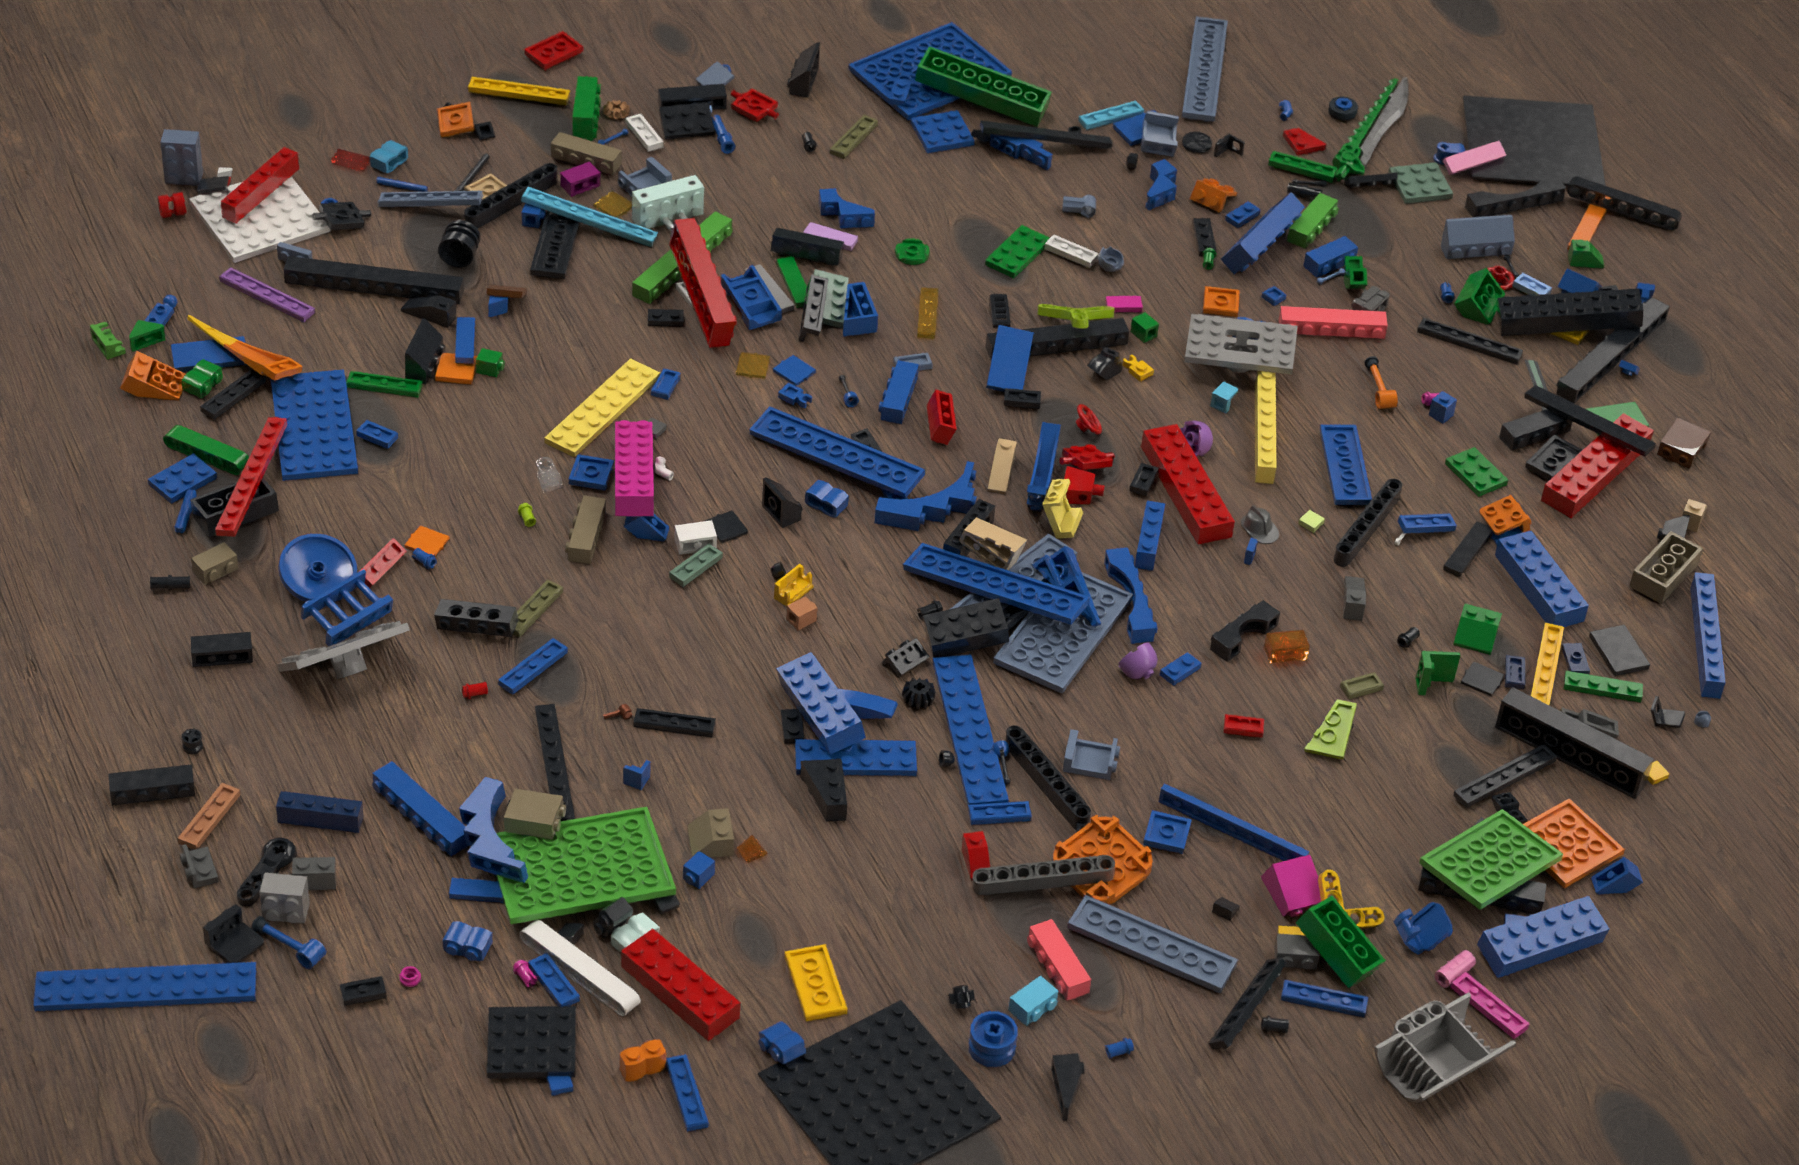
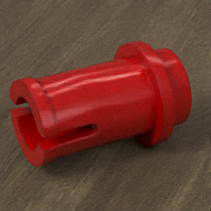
M486 682L471 685L466 683L465 686H462L464 698L471 699L472 696L488 694Z

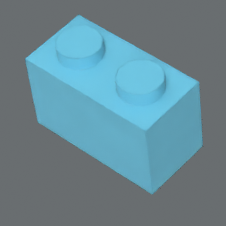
M1039 976L1010 997L1008 1011L1027 1026L1031 1022L1037 1021L1048 1010L1051 1011L1056 1007L1058 1003V990L1042 976Z

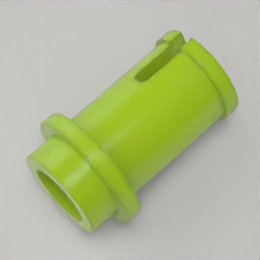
M522 503L518 507V514L522 516L525 526L532 527L536 524V519L532 513V506L528 503Z

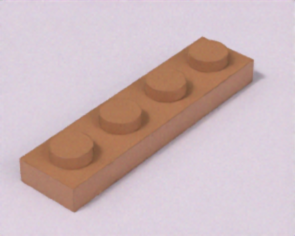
M221 783L178 837V844H186L188 848L193 850L198 849L239 798L240 789Z

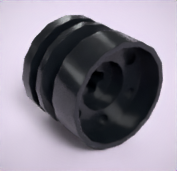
M463 220L449 223L438 246L440 258L452 267L461 268L471 264L481 241L479 230L473 224Z

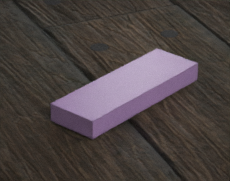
M812 222L809 223L803 232L844 241L843 249L852 251L858 242V236Z

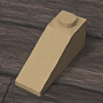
M998 439L988 492L1006 494L1015 460L1017 441Z

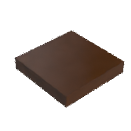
M491 285L487 288L486 294L489 296L522 298L527 294V288Z

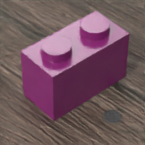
M590 162L560 172V186L570 197L599 187L600 172Z

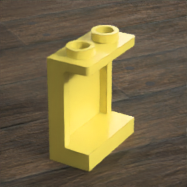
M1069 479L1052 480L1042 504L1056 539L1073 538L1083 515L1081 508H1070L1065 494L1070 485Z

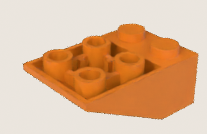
M136 351L128 364L120 389L137 397L178 401L182 392V379L186 374Z

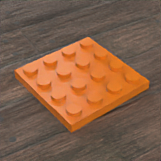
M1571 799L1565 800L1523 824L1563 853L1561 861L1545 870L1563 888L1570 886L1624 855L1625 849Z

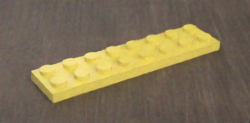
M630 358L544 438V443L575 458L577 454L585 449L657 381L660 372Z

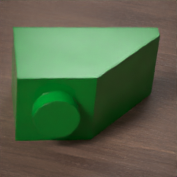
M1572 239L1568 253L1569 266L1604 269L1603 255L1590 241Z

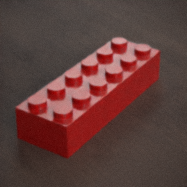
M653 928L621 950V967L707 1041H710L740 1019V1001Z

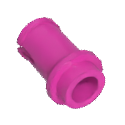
M1429 391L1423 393L1422 403L1429 406L1432 399L1439 393H1430Z
M519 960L513 965V972L519 975L526 987H530V984L531 986L536 984L538 978L530 970L527 961Z

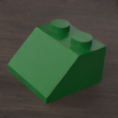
M1464 604L1453 645L1491 655L1502 613Z

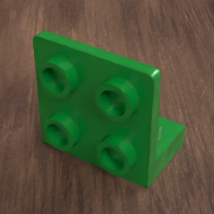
M1421 652L1415 676L1418 695H1426L1427 687L1431 686V681L1454 682L1460 660L1459 652Z

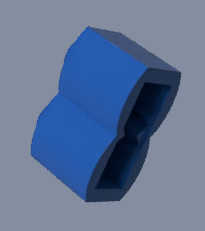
M817 480L805 492V503L821 510L824 514L836 518L848 506L849 495L841 489L833 488L828 482Z
M457 921L452 922L442 940L443 950L448 954L463 955L471 961H483L493 943L492 932L481 927H471L468 924Z
M782 1021L759 1032L760 1039L758 1043L760 1048L771 1054L772 1058L781 1064H786L806 1053L802 1037L795 1031H792Z

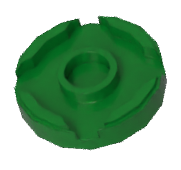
M904 239L902 243H898L895 247L896 258L904 264L919 265L926 262L929 258V246L923 244V241L919 239Z

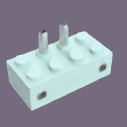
M696 175L632 191V219L636 225L647 229L665 224L667 229L672 231V222L674 220L688 219L704 213V186Z

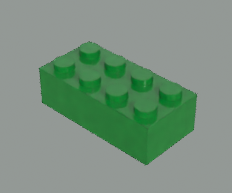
M578 76L572 116V136L592 142L594 138L597 139L598 118L601 108V84H598V77Z
M1333 896L1309 908L1295 922L1301 932L1305 934L1315 949L1319 951L1328 965L1332 967L1348 988L1372 975L1386 961Z

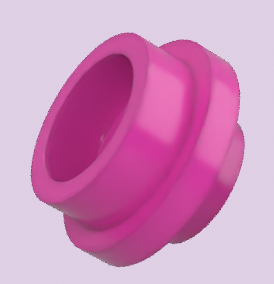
M408 966L401 971L399 980L402 985L412 987L421 981V974L417 968Z

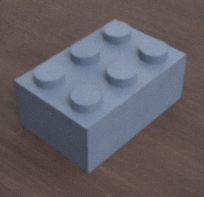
M164 129L160 143L165 183L198 186L203 175L199 132Z

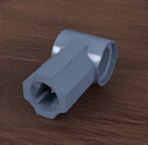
M1086 195L1083 198L1064 196L1062 211L1081 213L1082 216L1087 218L1092 217L1096 213V198L1092 195Z

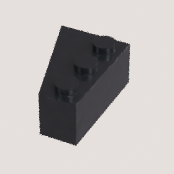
M842 760L801 761L800 778L806 783L810 795L812 794L816 800V805L825 821H846L847 797Z

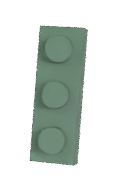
M707 544L671 570L669 578L684 587L721 560L723 552L711 544Z

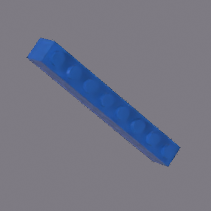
M1695 572L1690 592L1701 697L1721 699L1726 682L1714 574Z

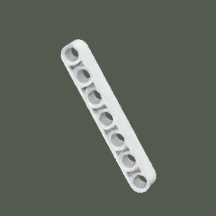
M535 920L520 932L521 940L540 956L547 953L561 972L620 1016H625L640 1004V997L632 988L542 921Z

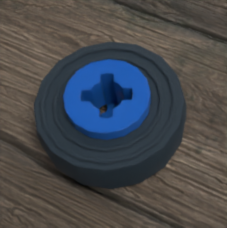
M1335 97L1329 102L1328 112L1336 119L1351 120L1357 115L1358 104L1349 97Z

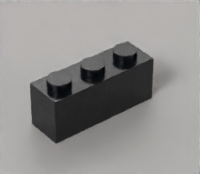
M251 632L190 637L193 667L253 663Z

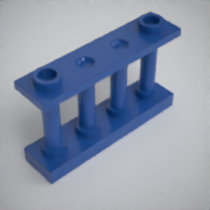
M364 569L358 573H353L348 579L313 600L306 601L301 608L302 620L312 615L327 631L325 643L328 646L342 642L392 611L393 599L389 594L383 598H378L365 584L366 571ZM359 588L373 604L363 607L349 592ZM343 597L358 613L348 617L334 601ZM327 606L342 623L332 626L319 610Z

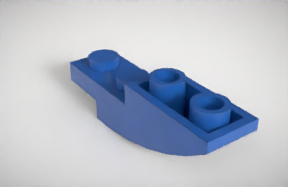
M991 134L990 146L1015 159L1021 156L1045 170L1051 168L1052 153L1044 150L1042 143L1034 139Z

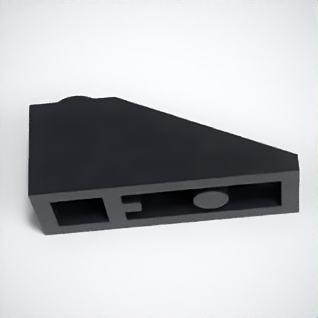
M442 296L411 298L401 308L403 313L426 319L429 322L447 328L457 318L456 301Z
M1078 1053L1052 1055L1051 1073L1063 1121H1067L1080 1086L1081 1075L1085 1074L1084 1062H1080Z

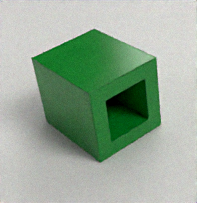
M1146 312L1132 318L1130 332L1143 343L1158 336L1159 323Z
M484 348L480 350L476 358V373L497 378L500 371L504 369L505 361L503 360L502 352Z

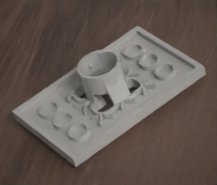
M1191 314L1185 362L1227 367L1234 372L1257 370L1292 375L1298 326ZM1226 335L1236 336V338L1227 337Z
M400 621L374 626L373 629L355 633L356 637L328 647L308 649L300 652L299 655L282 658V663L277 664L279 672L296 670L330 658L336 678H343L367 669L361 647L404 633L410 629L408 623L401 624Z

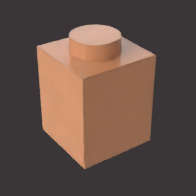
M805 596L787 605L786 620L797 630H800L816 622L817 606Z

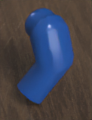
M1283 100L1279 103V106H1282L1280 109L1284 110L1280 114V119L1283 121L1287 120L1293 113L1291 103L1288 100Z

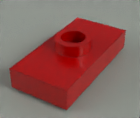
M1225 714L1223 733L1263 738L1264 719Z

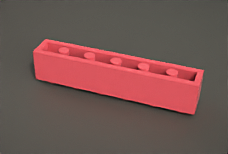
M1281 306L1279 314V324L1298 326L1297 334L1385 339L1388 326L1386 312Z

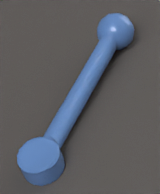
M1341 268L1334 274L1318 278L1317 283L1323 284L1328 279L1338 275H1345V269Z

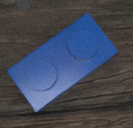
M895 79L888 104L905 106L912 82Z
M1248 201L1228 213L1225 221L1238 229L1260 215L1261 209Z
M368 420L356 430L358 437L387 449L398 439L397 432Z
M1187 652L1162 668L1160 676L1174 686L1199 670L1201 662Z

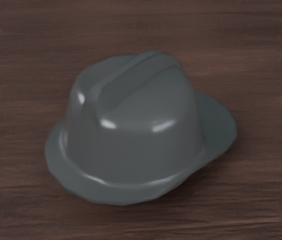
M1253 505L1241 519L1242 527L1252 538L1257 539L1259 543L1270 544L1278 539L1279 531L1271 521L1267 510Z

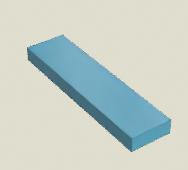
M1137 101L1081 115L1078 121L1086 130L1143 114L1144 109Z

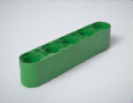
M175 425L163 437V442L170 449L187 456L194 453L206 464L233 475H238L245 468L249 459L245 452L181 425Z

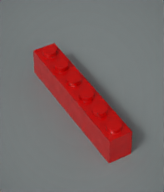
M283 147L222 199V218L237 224L299 170L298 152Z

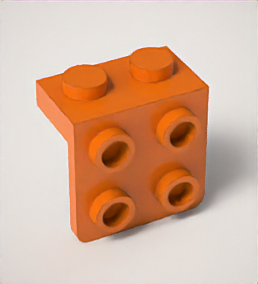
M1204 178V180H1197L1190 199L1221 212L1227 196H1237V192L1233 191L1234 188L1231 186L1220 185L1218 180Z
M1512 495L1479 510L1480 515L1495 535H1501L1516 527H1519L1522 532L1530 531L1531 520Z

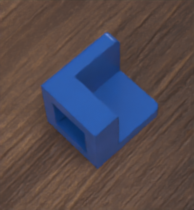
M646 760L641 768L634 765L631 767L625 765L623 768V784L642 790L650 778L651 762Z

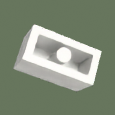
M712 520L675 525L674 539L679 555L696 553L707 544L717 548V535Z

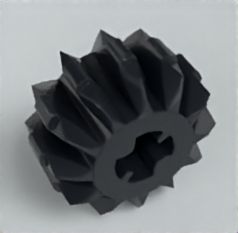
M920 677L918 680L911 678V681H906L902 689L904 704H909L910 708L916 707L917 710L920 707L926 709L927 706H932L936 695L933 683H929L928 679L921 680Z

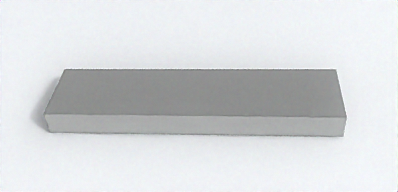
M761 264L754 266L782 309V313L794 310L793 302Z

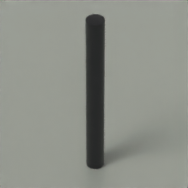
M487 153L481 157L455 191H464V187L469 185L489 160L490 156Z

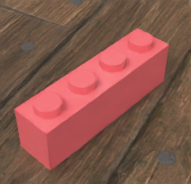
M1051 919L1030 926L1029 936H1027L1028 945L1035 950L1039 962L1043 963L1046 967L1047 974L1050 978H1053L1058 992L1063 994L1067 1001L1088 994L1090 992L1091 978L1054 921Z

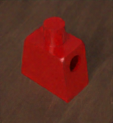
M1067 466L1064 479L1070 480V485L1065 494L1069 504L1089 505L1092 495L1103 497L1105 486L1094 484V473Z

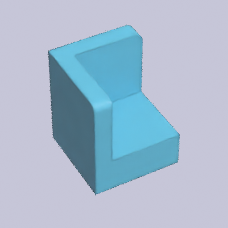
M1223 381L1212 393L1210 406L1226 414L1230 409L1231 399L1238 393V388Z

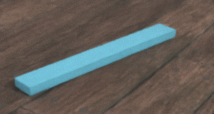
M527 187L521 199L524 203L652 247L657 238L658 232Z

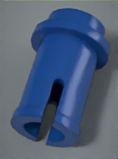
M1442 283L1440 285L1441 299L1445 303H1451L1455 298V294L1451 290V284Z
M416 548L412 553L414 554L412 558L422 563L425 568H433L437 563V559L433 554H428L420 548Z
M1123 1038L1120 1042L1105 1045V1051L1110 1059L1125 1053L1131 1054L1134 1051V1045L1130 1038Z

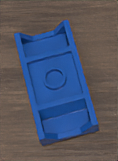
M754 265L749 266L744 275L729 278L727 275L721 274V286L725 289L728 296L731 295L742 313V319L749 330L782 320V309Z

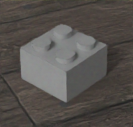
M275 873L264 874L260 889L261 910L264 920L305 923L310 904L306 876Z

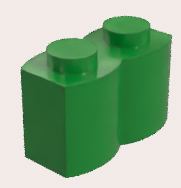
M204 359L200 360L193 370L183 377L182 390L203 398L211 392L212 387L222 381V367Z

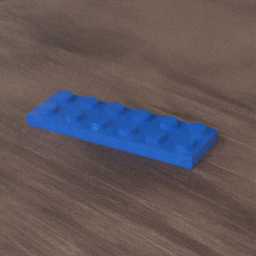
M1320 425L1319 431L1334 504L1368 505L1372 500L1357 426Z
M795 739L796 775H800L801 761L841 759L843 775L917 776L916 741L860 740L830 755L820 740Z

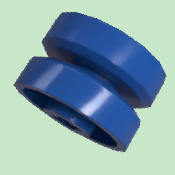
M997 1011L984 1012L975 1017L971 1024L969 1037V1053L978 1064L986 1067H1000L1010 1062L1015 1055L1018 1027L1015 1021L1008 1015Z

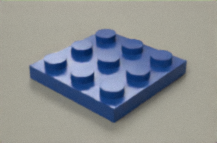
M958 110L911 118V125L927 153L974 145L975 140Z

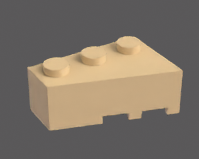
M976 517L964 529L959 541L990 565L1009 570L1017 562L1027 539Z

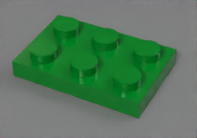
M1475 447L1448 457L1445 460V465L1478 497L1508 484V479Z

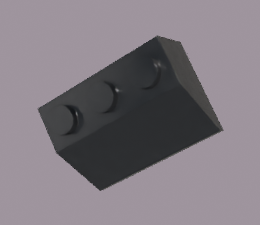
M816 42L802 51L799 58L795 59L794 68L791 70V78H788L787 88H790L789 95L809 98L819 71L820 42Z
M423 318L405 352V379L422 381V384H427L429 378L433 377L434 368L438 367L441 354L445 353L446 345L443 344V336Z

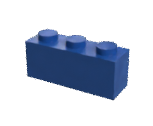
M1346 236L1307 252L1303 267L1316 278L1344 266L1345 256H1357L1358 246Z

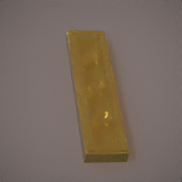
M921 287L917 338L935 339L938 288Z

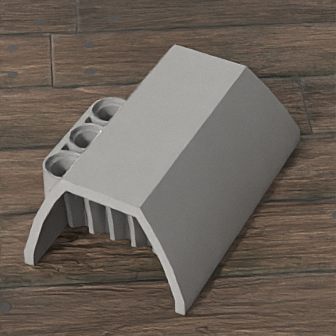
M1469 992L1446 1006L1440 1001H1431L1399 1019L1395 1024L1392 1036L1375 1046L1376 1060L1383 1076L1406 1100L1422 1102L1515 1047L1516 1042L1512 1040L1500 1048L1490 1049V1046H1483V1039H1477V1032H1470L1471 1026H1465L1466 1010L1471 998Z

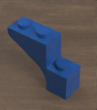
M1165 159L1151 164L1150 178L1154 181V184L1147 192L1148 201L1145 206L1147 210L1175 199L1177 186L1174 183L1176 182L1177 169Z
M819 189L818 203L821 216L838 215L840 228L874 227L875 211L873 209L843 200L837 194L836 189Z

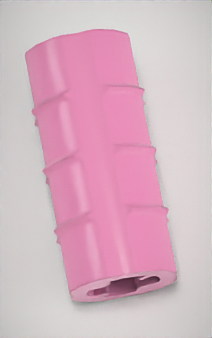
M1467 950L1462 951L1435 973V980L1441 987L1446 988L1450 986L1454 980L1465 972L1470 971L1476 965V959L1471 952Z

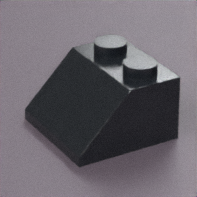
M767 477L763 478L762 507L781 528L801 521V513L803 511L801 503L796 501L790 491L786 490L782 484Z

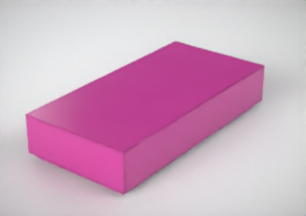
M1106 296V306L1114 307V312H1142L1141 296Z

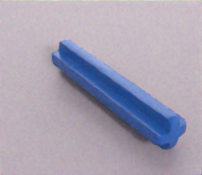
M188 489L186 491L174 526L176 533H184L192 512L190 499L197 497L196 490Z

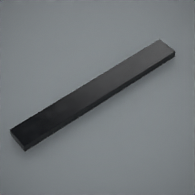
M980 121L982 133L1104 149H1112L1113 145L1110 137Z
M1534 385L1525 392V399L1644 457L1655 449V442L1537 385Z

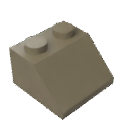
M729 808L707 810L687 825L692 857L698 851L708 857L733 856L734 836Z

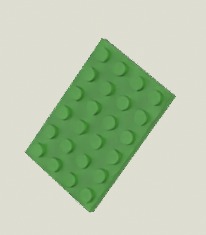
M1502 809L1420 857L1419 864L1481 910L1561 861L1563 853Z

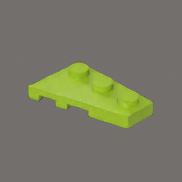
M1337 699L1320 728L1316 730L1313 738L1304 748V752L1344 760L1357 703Z

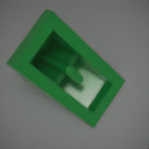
M142 320L137 321L129 335L132 352L166 340L163 324Z

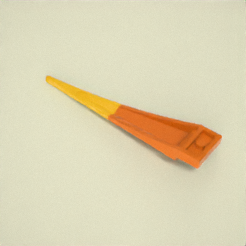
M188 315L187 320L259 374L272 380H279L301 373L303 366L290 357L246 344Z

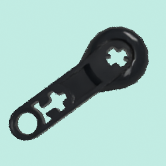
M282 837L273 838L263 846L261 860L237 890L239 905L243 907L252 906L260 897L264 874H277L282 867L290 864L293 858H296L297 849L292 841ZM248 893L252 895L249 899L241 898L243 894Z

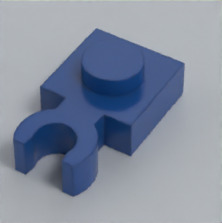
M789 382L778 392V398L792 405L797 402L802 408H806L807 402H812L811 395L803 394V389Z

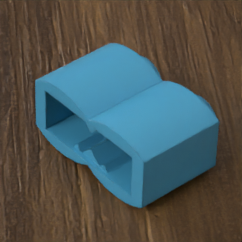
M392 140L387 141L381 148L371 153L370 166L384 173H390L397 165H401L407 160L408 147Z

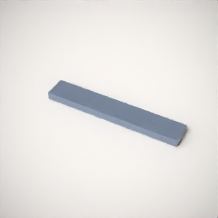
M483 191L382 192L378 200V206L480 205Z

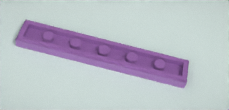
M229 268L219 276L220 282L302 322H305L315 314V308L233 268Z

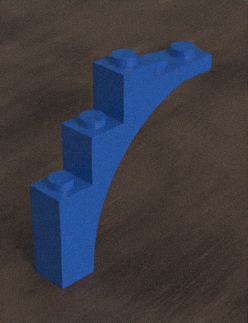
M1042 422L1030 485L1027 488V507H1030L1032 511L1041 512V509H1044L1042 504L1051 485L1061 430V425Z
M967 461L963 475L954 484L930 496L915 499L879 497L875 509L874 523L919 531L920 524H924L925 519L944 523L946 516H950L951 511L967 514L977 501V496H974L975 488H973V483H971V481H975L977 473L974 470V462Z

